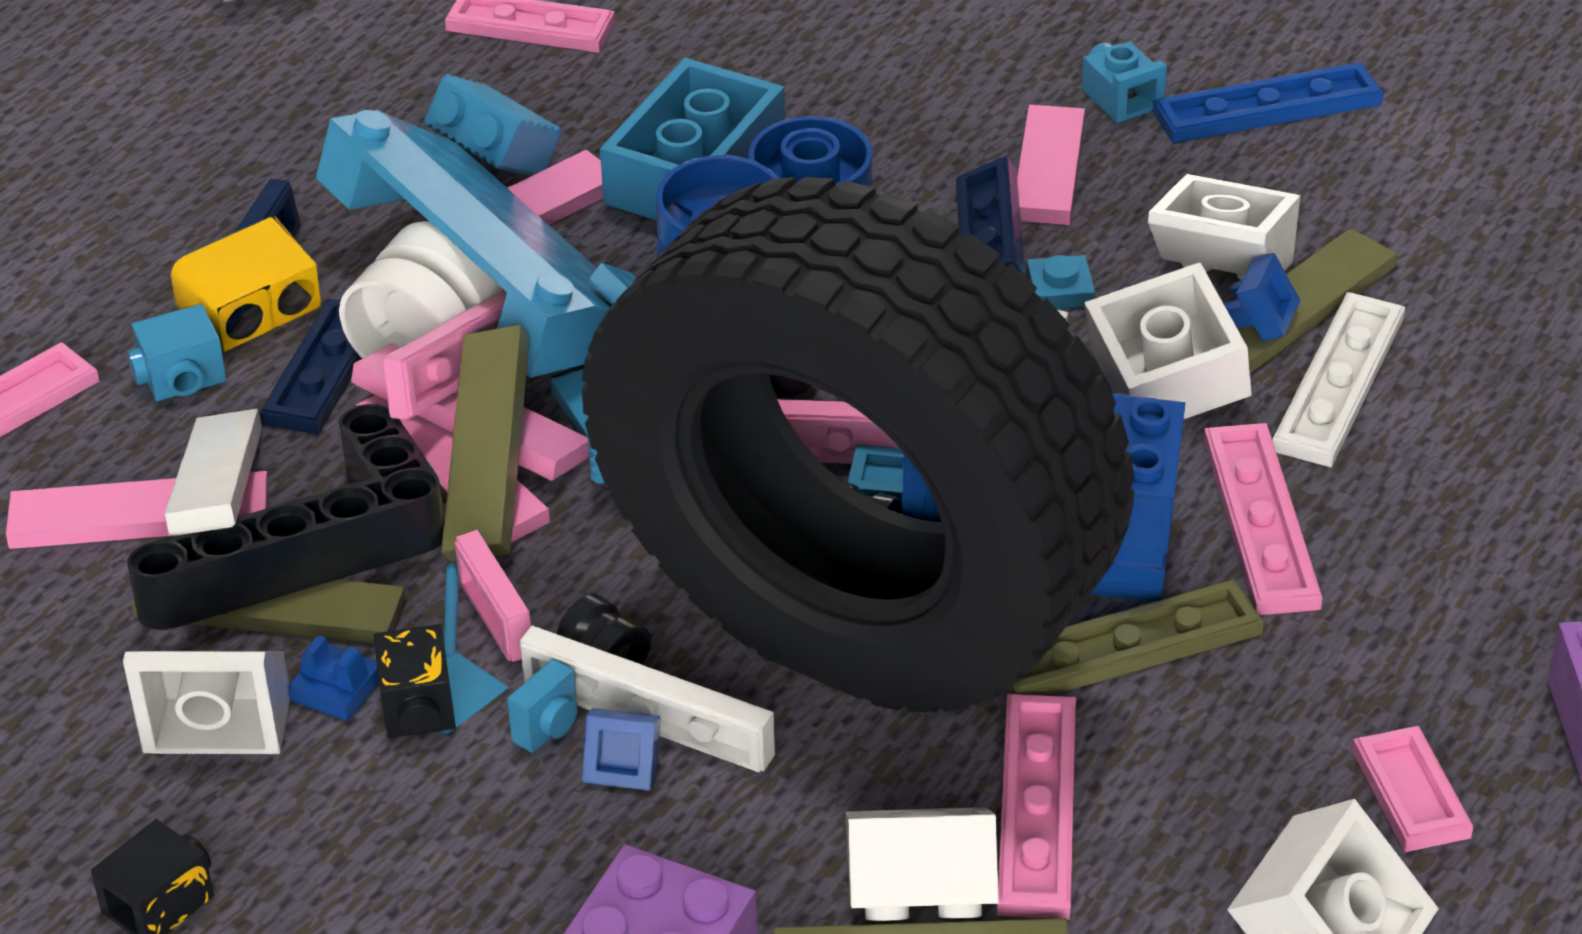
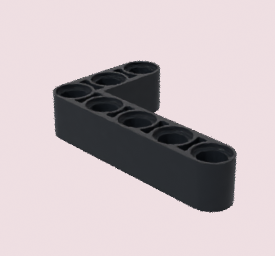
M364 404L348 409L341 415L339 426L347 478L351 484L239 516L233 527L173 535L136 548L130 553L127 564L138 621L143 626L156 630L177 628L430 552L438 548L443 540L444 513L439 478L400 419L390 417L389 407L381 404Z

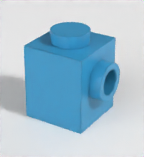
M203 304L131 323L136 348L126 351L130 370L137 386L148 383L156 401L174 396H188L201 388L227 381L220 339Z

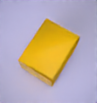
M269 217L181 257L171 270L176 306L181 310L203 304L220 339L223 352L321 306L316 263L276 217L275 220ZM296 281L311 295L312 299L302 311L293 315H285L279 311L278 299L282 291L289 284ZM265 286H270L268 292L265 289H261ZM249 303L260 306L263 317L261 324L253 334L239 340L232 339L227 335V320L237 308Z

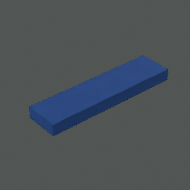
M1357 62L1159 98L1153 101V113L1170 141L1177 143L1382 105L1384 93L1363 63Z

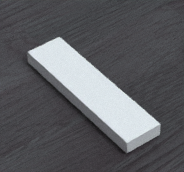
M1350 292L1346 293L1272 439L1276 453L1332 468L1404 320V306Z
M258 409L196 418L164 513L169 535L173 534L176 536L229 528L236 524L262 431Z
M531 626L520 640L524 683L550 660L555 659L574 670L576 702L579 707L587 710L597 708L661 716L659 736L756 772L764 771L775 756L774 713L772 711L535 626Z

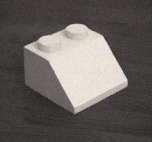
M1186 174L1149 211L1148 224L1162 259L1180 262L1184 268L1201 262L1205 272L1216 269L1236 273L1237 277L1243 280L1252 259L1255 257L1275 253L1284 271L1293 262L1300 195Z
M284 651L125 652L123 664L143 753L280 754L290 703L288 692L289 679Z
M1356 799L1294 815L1227 910L1246 934H1423L1439 908Z
M987 807L845 811L851 908H865L866 920L888 921L908 919L909 906L938 905V917L973 918L982 916V904L999 903L996 815Z

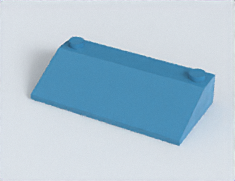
M363 110L357 114L330 118L316 179L349 210L405 199L504 289L507 294L497 329L521 324L529 334L526 372L529 378L585 364V358L589 353L588 348L595 331L612 306L590 284L589 278L597 268L457 143L379 110Z

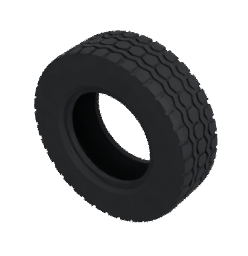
M796 177L769 180L764 184L759 182L726 196L694 219L648 268L635 279L633 284L619 296L595 331L588 348L589 353L585 358L582 377L585 385L582 388L583 414L589 416L585 425L591 449L597 450L598 454L595 457V461L605 485H611L613 491L610 495L624 520H630L633 525L631 531L647 553L655 555L661 570L679 589L683 587L690 594L688 599L711 620L715 617L723 624L722 629L746 647L750 644L756 648L758 655L858 699L870 700L874 706L893 710H901L906 706L909 712H936L940 708L947 712L966 709L973 703L977 706L994 699L1010 689L1038 665L1105 576L1119 553L1130 524L1129 519L1132 515L1134 489L1131 486L1134 482L1132 453L1125 451L1129 440L1121 414H1115L1113 410L1117 403L1103 374H1096L1094 367L1097 363L1079 336H1072L1067 330L1070 324L1048 298L1042 300L1035 293L1037 287L1012 264L1007 267L998 260L999 253L974 235L970 234L967 237L960 233V226L930 209L926 213L918 210L917 203L889 192L879 195L876 194L874 187L849 181L836 185L835 180L830 178L804 177L797 181ZM770 374L796 379L818 387L851 405L882 429L904 452L923 478L935 501L942 522L920 520L889 510L859 494L830 472L811 453L793 430L776 398Z

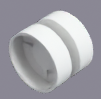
M429 221L415 222L404 227L378 255L375 262L369 265L347 289L341 298L339 316L348 341L363 359L391 343L398 347H403L503 291V289Z

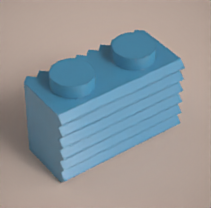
M449 74L441 79L424 119L426 127L433 128V131L439 132L441 136L448 137V140L463 146L464 150L471 151L473 155H478L479 159L486 160L488 164L494 165L495 168L526 176H533L547 169L562 135L560 127L486 84H480L477 81L473 82L471 80L467 81L464 78L460 79Z

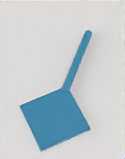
M451 562L446 566L444 645L457 728L509 687L456 652L459 575L457 564ZM454 729L444 730L442 732L448 735Z

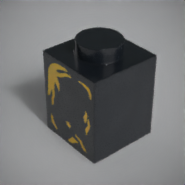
M435 624L373 633L387 737L423 735L431 732L456 729L442 625Z
M155 819L91 869L101 913L130 934H168L214 896L209 873L211 859L206 849L193 836L189 834L180 836L158 819Z

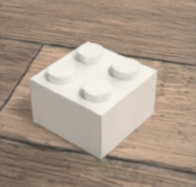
M1201 262L1084 302L1091 351L1114 394L1186 402L1184 419L1252 396L1248 348Z

